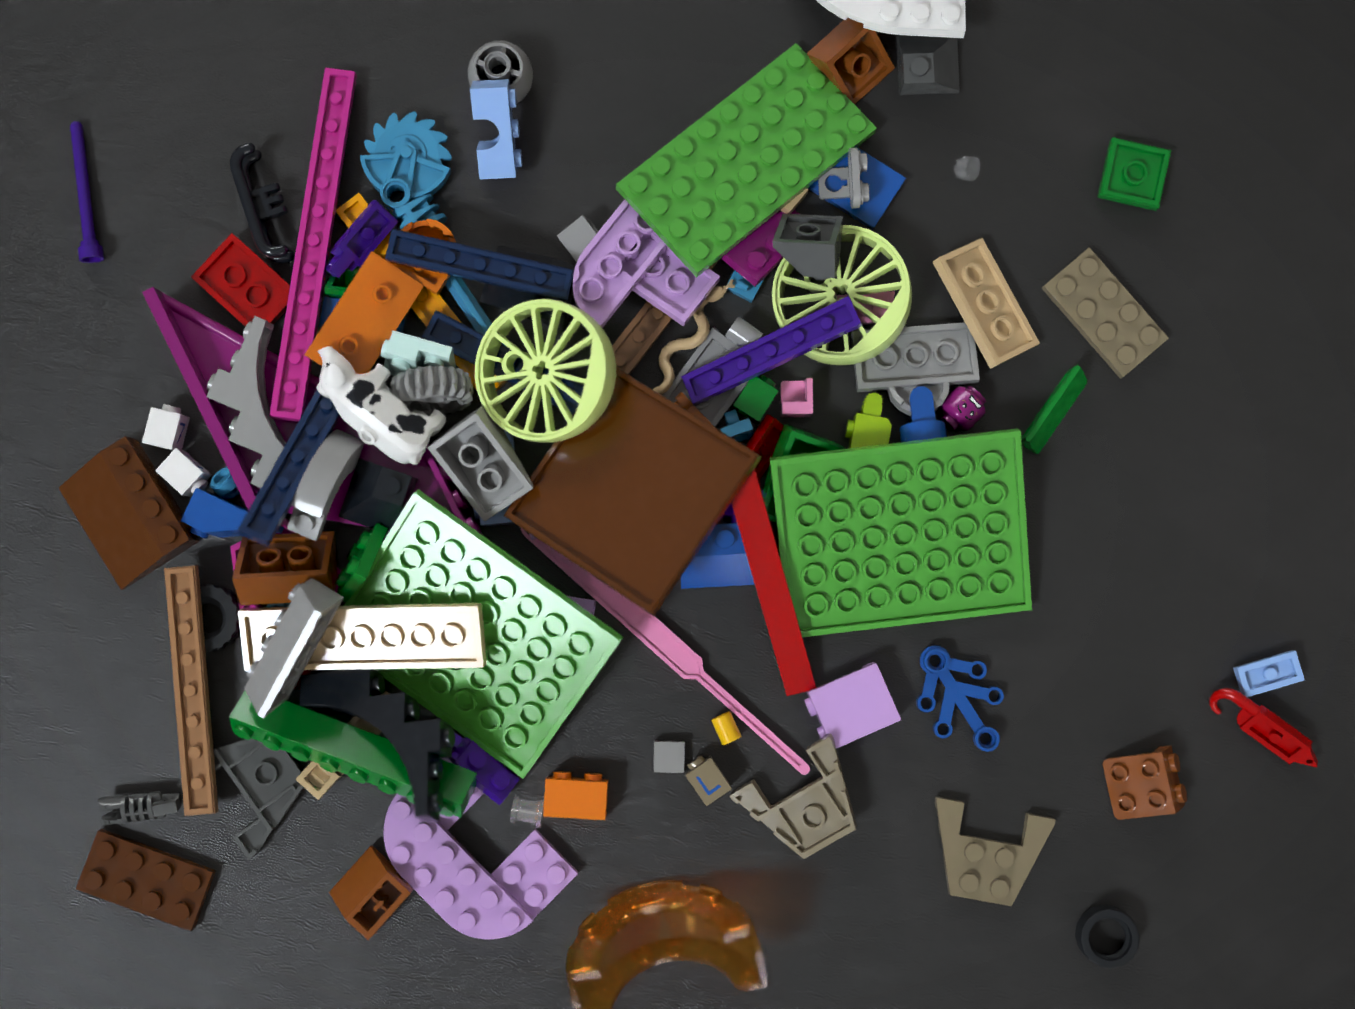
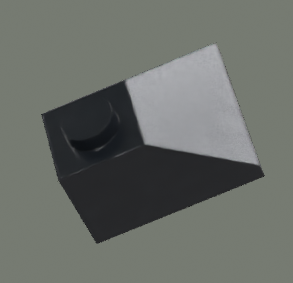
M359 458L338 517L373 528L378 523L388 528L386 532L388 534L413 495L418 478Z

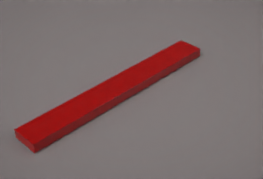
M754 468L731 503L787 696L815 689L816 683Z

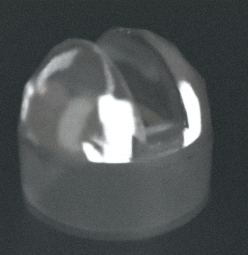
M962 156L956 161L957 165H954L953 169L958 178L974 181L978 177L980 161L977 157Z

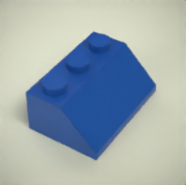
M737 523L716 524L681 576V589L755 585Z

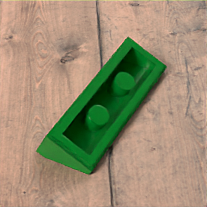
M1076 365L1067 370L1021 437L1022 445L1034 454L1040 453L1086 386L1087 378L1080 366Z

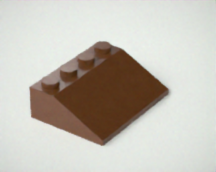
M127 436L100 451L59 487L65 500L121 590L126 589L200 542L198 536L190 532L191 526L181 522L183 517L182 510L161 476L155 471L156 468L139 441Z

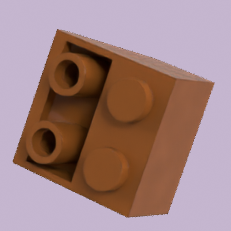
M371 845L330 890L329 894L345 920L369 940L414 889L400 876L392 863Z

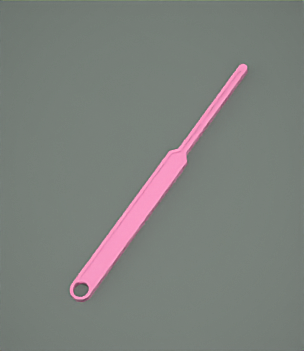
M521 528L523 535L677 674L683 679H696L803 775L810 772V766L704 671L702 658L657 617L652 616L539 539L531 541L530 535Z

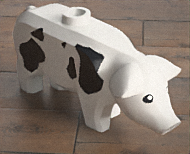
M331 346L318 350L323 364L320 381L316 387L317 391L324 397L331 399L340 416L358 432L362 441L367 444H374L383 453L397 462L417 465L425 453L430 437L436 435L445 424L446 417L436 409H434L430 416L416 409L413 412H409L402 400L392 394L389 390L390 388L386 385L385 382L391 374L383 365L378 363L374 370L366 374H357L350 362Z

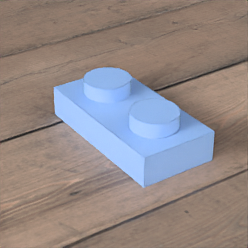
M1294 650L1233 667L1240 692L1246 697L1305 680L1297 653Z

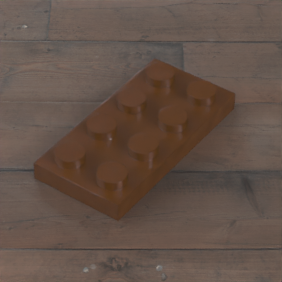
M100 829L96 833L76 890L192 931L197 924L216 870Z

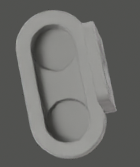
M857 147L849 148L848 167L831 168L818 179L819 198L822 200L850 198L852 209L860 208L863 202H868L869 185L860 180L861 172H867V154L861 153ZM835 175L841 180H847V186H842L840 190L832 192L826 188L825 180L829 176Z

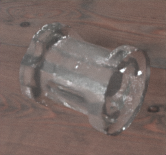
M514 796L510 823L515 824L516 821L526 822L541 828L544 800L534 802L521 800L520 796Z

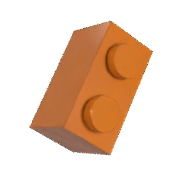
M553 771V776L546 777L543 817L606 819L609 779H602V774L584 773V778L571 777L572 772Z

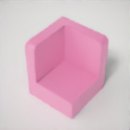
M806 378L805 381H782L780 383L781 418L811 417L813 415V378Z

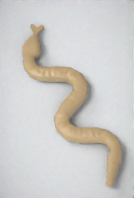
M733 279L726 286H715L693 314L698 325V331L695 335L670 341L662 348L658 361L659 367L664 374V380L660 386L653 389L654 391L663 395L673 385L675 375L670 358L674 352L694 349L707 339L710 325L703 312L704 306L708 302H715L723 298L728 288H735V285L732 284L734 282Z

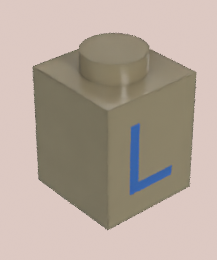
M700 755L687 764L689 770L685 772V776L706 807L732 789L711 755L707 758Z

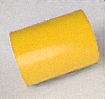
M730 711L711 719L722 745L742 737Z

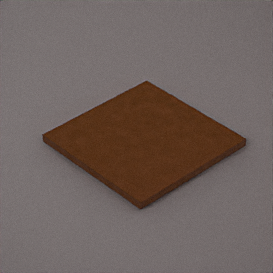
M616 368L614 391L607 408L600 418L583 433L573 438L553 443L530 476L534 488L514 501L503 516L652 616H655L761 457L751 449Z

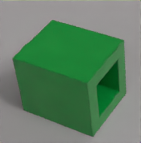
M764 375L749 380L732 409H735L736 412L758 425L778 394V390L774 388L776 384Z

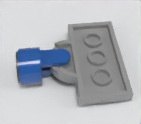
M965 322L904 327L898 338L885 351L872 359L854 364L857 392L887 390L894 406L899 411L911 416L912 423L905 424L899 428L901 442L947 437L946 424L943 421L936 420L935 411L944 403L949 393V385L978 383L980 380L976 343ZM859 330L852 331L851 333L852 348L863 338Z

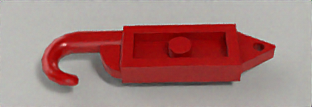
M1231 688L1218 689L1212 693L1209 698V705L1217 715L1222 713L1217 702L1220 699L1231 700L1241 707L1237 715V723L1241 730L1288 764L1295 762L1317 767L1318 760L1311 747L1312 740L1262 704L1260 706L1241 692Z

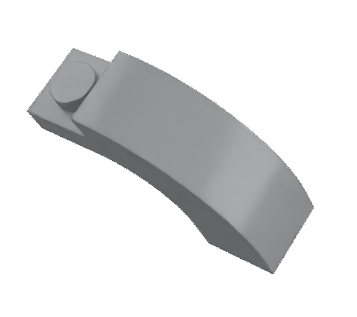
M338 429L334 430L323 441L310 461L293 498L291 506L294 509L287 527L288 530L314 541L321 537L333 499L344 479L356 468L365 443L364 441Z

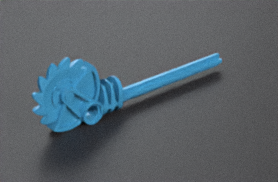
M416 112L407 114L400 122L397 114L392 113L387 120L385 129L379 123H375L373 132L376 142L364 141L365 148L370 155H360L361 164L369 182L380 192L382 201L390 214L398 222H402L400 225L401 230L411 222L415 223L426 219H433L444 224L447 220L444 213L435 214L439 209L438 204H429L433 199L432 195L445 185L451 174V169L444 166L441 160L449 161L452 159L449 151L440 145L448 140V136L442 132L432 130L436 123L435 120L425 119L416 122ZM395 191L405 193L404 198L399 202L390 201V196ZM451 275L445 286L474 330L485 335L492 322L461 277Z

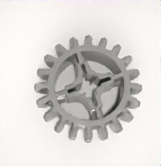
M429 365L428 367L418 366L416 369L409 368L406 372H399L390 382V392L402 400L409 412H413L416 409L430 416L434 409H436L443 415L447 413L454 414L456 411H462L465 407L471 405V401H473L472 394H474L469 373L460 368L455 369L453 366Z

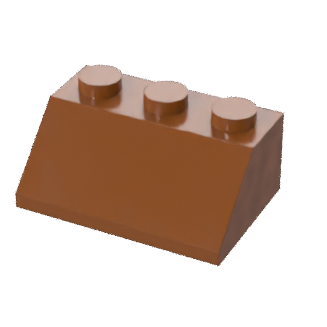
M334 531L322 532L321 537L317 541L298 533L275 534L269 547L242 536L232 577L240 605L291 603L288 597L295 585L298 583L303 584L311 578H314L335 592L337 560Z

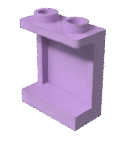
M875 662L866 664L859 670L806 691L809 697L804 699L811 717L817 715L821 724L820 727L816 728L820 739L831 733L836 748L901 720L878 665Z

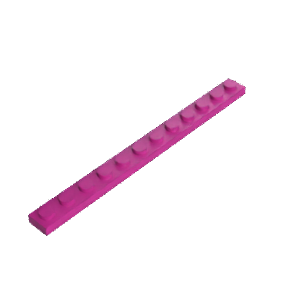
M325 68L270 408L269 416L272 419L299 422L305 411L312 360L304 356L317 334L326 277L325 267L328 264L357 78L355 71Z

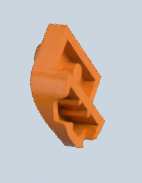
M426 219L415 223L411 222L401 230L456 243L452 232L444 224L433 219ZM388 261L437 296L451 276Z

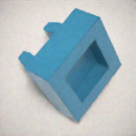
M734 270L729 281L731 279L734 280L732 284L735 285V288H728L727 291L752 303L764 279L754 287Z
M735 409L724 413L727 426L720 428V431L739 443L750 440L754 434L750 419L747 418L740 421Z

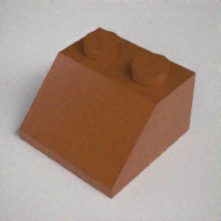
M847 18V20H843L816 44L807 55L811 62L843 94L856 104L895 67L876 31L863 28V23Z

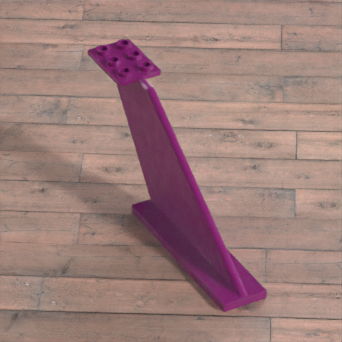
M151 287L142 293L249 510L261 489L250 484L253 478L251 470L256 460H261L262 454L228 440L231 435L229 433L230 424L234 417L239 416L240 411L206 397L209 392L207 390L208 381L214 373H217L218 368L229 373L231 372V359L234 353L241 349L244 338L242 335L168 296L155 287ZM267 350L264 372L266 396L271 408L279 356ZM311 373L305 409L315 394L316 387L320 381L319 377ZM340 417L333 431L338 429L361 439L358 432ZM274 419L283 439L287 443L298 422ZM364 443L360 459L418 478L414 492L417 490L422 491L483 535L475 518L468 517L466 509L469 508V504L462 492H459L457 489L455 490L452 479L427 447L420 462L417 465H413L411 463L402 464L383 453L374 444ZM355 469L348 474L339 487L326 520L364 526L338 517ZM293 506L290 507L288 511L289 514H292L294 509Z

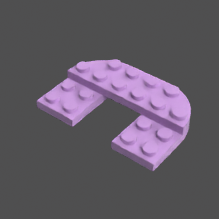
M441 758L444 761L452 763L448 758ZM475 787L464 813L484 794L477 787ZM396 794L385 817L384 843L387 855L395 870L444 921L457 931L473 938L499 939L521 931L579 873L536 828L490 874L448 831L459 817L454 815L448 817L439 813V822L426 823L415 817L414 804L399 794Z

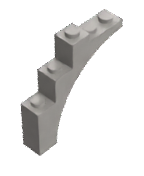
M254 316L253 321H249L243 331L244 342L241 349L237 350L231 359V372L229 373L218 368L217 373H214L208 381L207 390L209 392L206 397L240 411L239 416L234 417L230 424L229 433L231 435L228 440L262 454L261 460L257 459L252 467L251 476L253 478L250 483L261 488L285 447L286 442L274 419L269 416L270 406L266 396L264 371L267 347L274 325L267 320Z

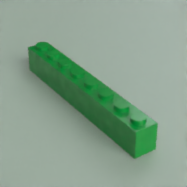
M246 691L243 692L229 716L232 731L242 739L250 740L252 738L260 741L271 750L278 751L281 749L291 753L297 760L303 762L310 760L319 764L326 771L344 773L357 783L364 784L367 782L373 784L386 794H399L414 804L413 790L407 769L396 748L386 738L288 701L283 702L270 714L262 718L257 714ZM440 759L443 766V778L440 780L443 809L439 813L448 817L454 815L461 818L476 787L477 773Z

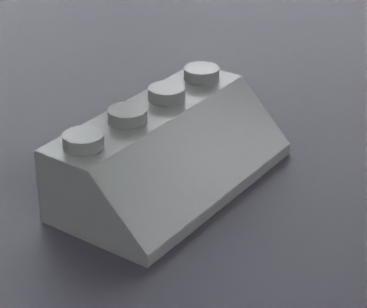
M314 578L307 580L303 584L298 583L292 589L288 597L291 600L287 610L283 609L275 620L276 631L273 635H269L261 646L260 650L264 652L260 660H256L247 672V676L250 679L244 689L257 714L262 718L266 717L290 697L344 598Z

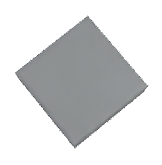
M654 741V772L684 773L685 741Z

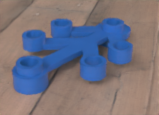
M933 645L925 648L920 655V666L926 675L922 694L916 699L917 708L926 713L933 711L936 706L933 696L938 678L945 687L939 719L933 724L934 734L942 739L948 738L952 734L951 720L956 704L974 732L973 742L975 746L985 752L995 750L1000 742L998 732L983 724L966 696L985 700L991 705H998L1004 699L1003 691L995 686L984 688L957 682L949 671L968 673L971 678L982 679L987 673L986 665L981 661L967 662L950 658L947 650L941 646ZM932 655H937L940 659V663L935 667L929 662ZM976 664L982 667V672L978 676L972 673V667ZM992 690H996L999 697L996 701L992 702L989 699V693ZM925 697L931 700V705L927 709L921 707V700ZM941 723H945L948 727L947 732L943 735H940L937 731ZM983 733L990 735V740L986 744H982L980 741V736Z

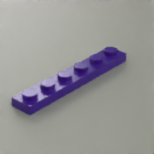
M847 296L681 376L692 403L697 406L863 325L850 297Z

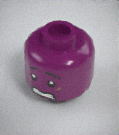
M958 386L946 397L940 407L943 413L941 420L953 431L956 428L968 431L986 413L984 406L986 400L972 386L967 388Z

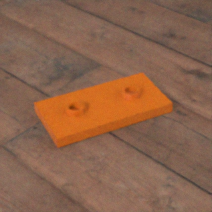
M371 251L304 356L322 366V358L318 350L331 346L350 362L355 373H368L380 356L384 341L386 339L390 340L393 330L396 331L424 285Z

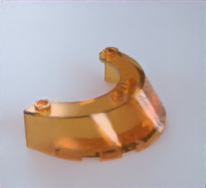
M682 880L646 883L627 889L609 898L607 906L596 914L591 912L577 929L578 935L573 945L569 946L566 957V975L573 1009H613L618 995L635 976L653 966L671 961H695L709 965L722 972L733 983L734 987L741 991H752L768 986L763 951L751 918L737 901L733 903L724 897L721 890L702 883L699 887L683 885Z

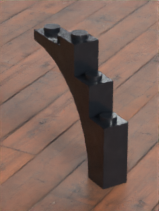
M347 669L301 675L300 706L317 713H340L355 716L370 722L378 728L396 748L407 769L413 790L415 817L426 823L439 822V812L443 809V798L440 793L443 766L440 759L452 757V747L455 745V733L452 726L441 719L416 722L420 717V708L417 700L405 692L382 695L385 693V680L383 675L374 669Z

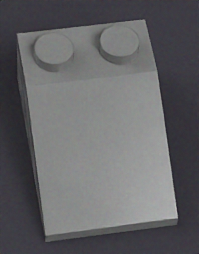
M483 405L441 434L427 447L484 522L534 488L503 429L491 419Z

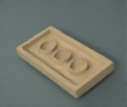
M983 238L940 256L932 262L990 369L1040 344Z

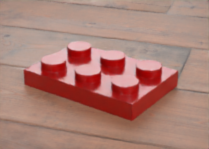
M233 233L225 239L191 276L193 280L245 327L249 321H253L254 316L267 320L274 325L286 312L290 285Z

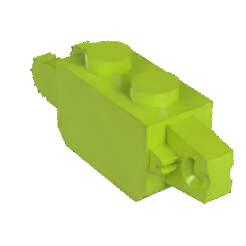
M876 392L869 393L863 399L861 412L856 413L853 416V420L848 419L845 430V437L850 438L848 448L889 444L892 424L887 418L881 417L883 407L881 405L883 403L882 395Z

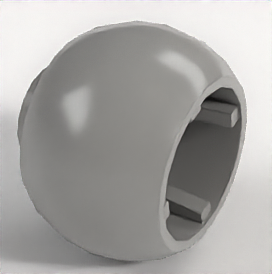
M503 40L492 41L479 47L472 55L468 66V82L471 87L472 81H480L482 78H486V76L488 80L509 79V83L514 81L510 85V89L516 90L518 104L527 96L531 89L533 68L530 59L519 46ZM511 62L518 66L520 71L514 70ZM497 65H504L506 67V70L501 74L492 73V69Z

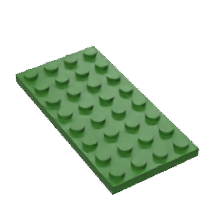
M796 43L616 184V190L697 278L848 155L849 148L859 147L875 134L877 127L811 62L808 55Z

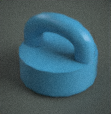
M227 467L220 469L212 477L210 487L221 498L229 500L240 494Z

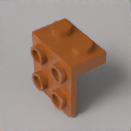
M1172 745L1158 747L1151 753L1112 757L1103 761L1104 774L1115 818L1123 820L1176 814L1185 806L1187 792L1184 784H1180L1179 781L1180 761L1178 755L1173 753Z

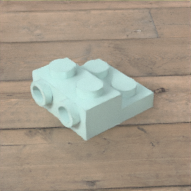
M394 330L390 340L386 339L382 345L381 357L385 358L384 367L390 370L392 376H396L399 372H406L409 368L416 369L418 366L442 365L443 367L453 366L456 369L453 347Z

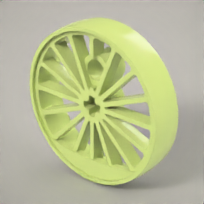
M843 225L841 242H854L843 278L840 259L837 279L828 278L822 284L811 283L812 277H804L805 281L789 277L794 267L784 257L775 273L772 287V304L780 328L843 299L842 297L837 299L836 294L838 292L840 294L846 292L854 308L876 323L868 333H866L863 326L858 328L863 338L851 350L847 333L843 335L845 348L843 352L827 351L830 343L828 342L822 345V348H816L804 354L821 363L852 365L876 357L898 338L910 313L912 286L904 260L894 246L881 235L858 226ZM860 243L873 247L874 249L850 277ZM880 252L891 261L858 280ZM896 268L901 278L900 282L862 287ZM786 284L805 288L813 293L783 298ZM900 290L892 303L863 296L865 294ZM820 301L790 319H785L783 306ZM858 302L885 308L887 311L881 318H878Z
M550 299L526 301L502 313L483 336L475 361V383L478 396L485 411L503 430L518 438L533 442L551 443L563 441L586 431L600 418L607 408L616 381L615 355L611 342L603 328L595 319L578 307ZM553 311L544 346L540 312ZM566 312L573 316V320L554 346L561 314ZM531 315L536 349L521 324L522 320ZM582 323L588 330L589 336L560 355ZM514 327L528 353L522 351L506 338L507 334ZM503 343L511 351L507 352L503 358L497 357V353ZM592 343L590 359L561 364ZM518 357H521L523 367L519 372H515L514 362ZM495 361L502 363L505 375L494 376ZM589 366L586 379L564 374V370ZM544 368L549 369L548 375L542 374ZM521 379L520 382L497 396L496 382ZM562 379L584 383L582 396L564 384ZM556 385L579 403L574 418ZM526 387L507 414L501 403ZM551 394L568 423L566 427L556 431ZM532 395L525 428H523L514 420ZM542 397L546 432L535 433L533 430Z

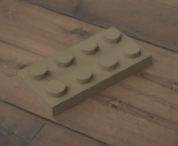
M1090 247L1042 287V290L1120 379L1169 339Z

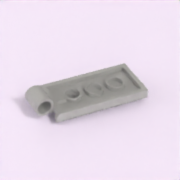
M740 316L734 321L725 336L717 328L713 327L707 339L697 348L674 379L673 385L663 396L675 402V397L682 392L691 401L681 376L762 338L764 334ZM748 381L695 407L716 427L723 418L724 413L728 411L745 388Z

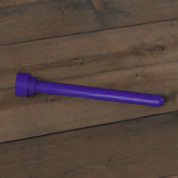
M73 121L70 124L83 235V241L80 242L81 246L78 247V256L80 262L96 263L104 260L103 246L99 244L95 237L83 126L79 121Z

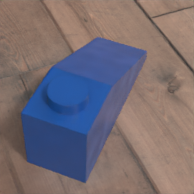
M196 488L181 522L191 526V533L207 539L209 534L220 538L241 536L238 534V528L248 510L211 492ZM280 525L276 533H282L284 527Z

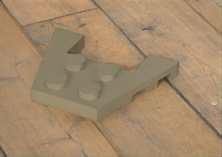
M831 733L811 744L806 749V752L822 775L818 779L773 805L769 803L754 779L732 791L729 795L732 801L746 808L750 812L749 815L758 822H763L774 831L773 834L803 859L851 833L857 827L834 738Z
M935 796L948 893L952 896L1012 906L1049 837L1056 819L1026 813L1020 845L959 834L964 802Z

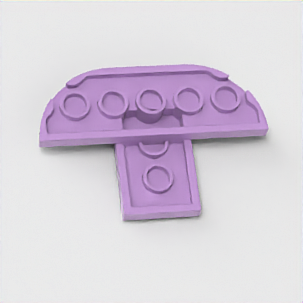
M624 200L581 253L573 274V295L576 306L595 319L602 328L631 291L684 327L719 282L720 276L708 268L696 278L630 204Z

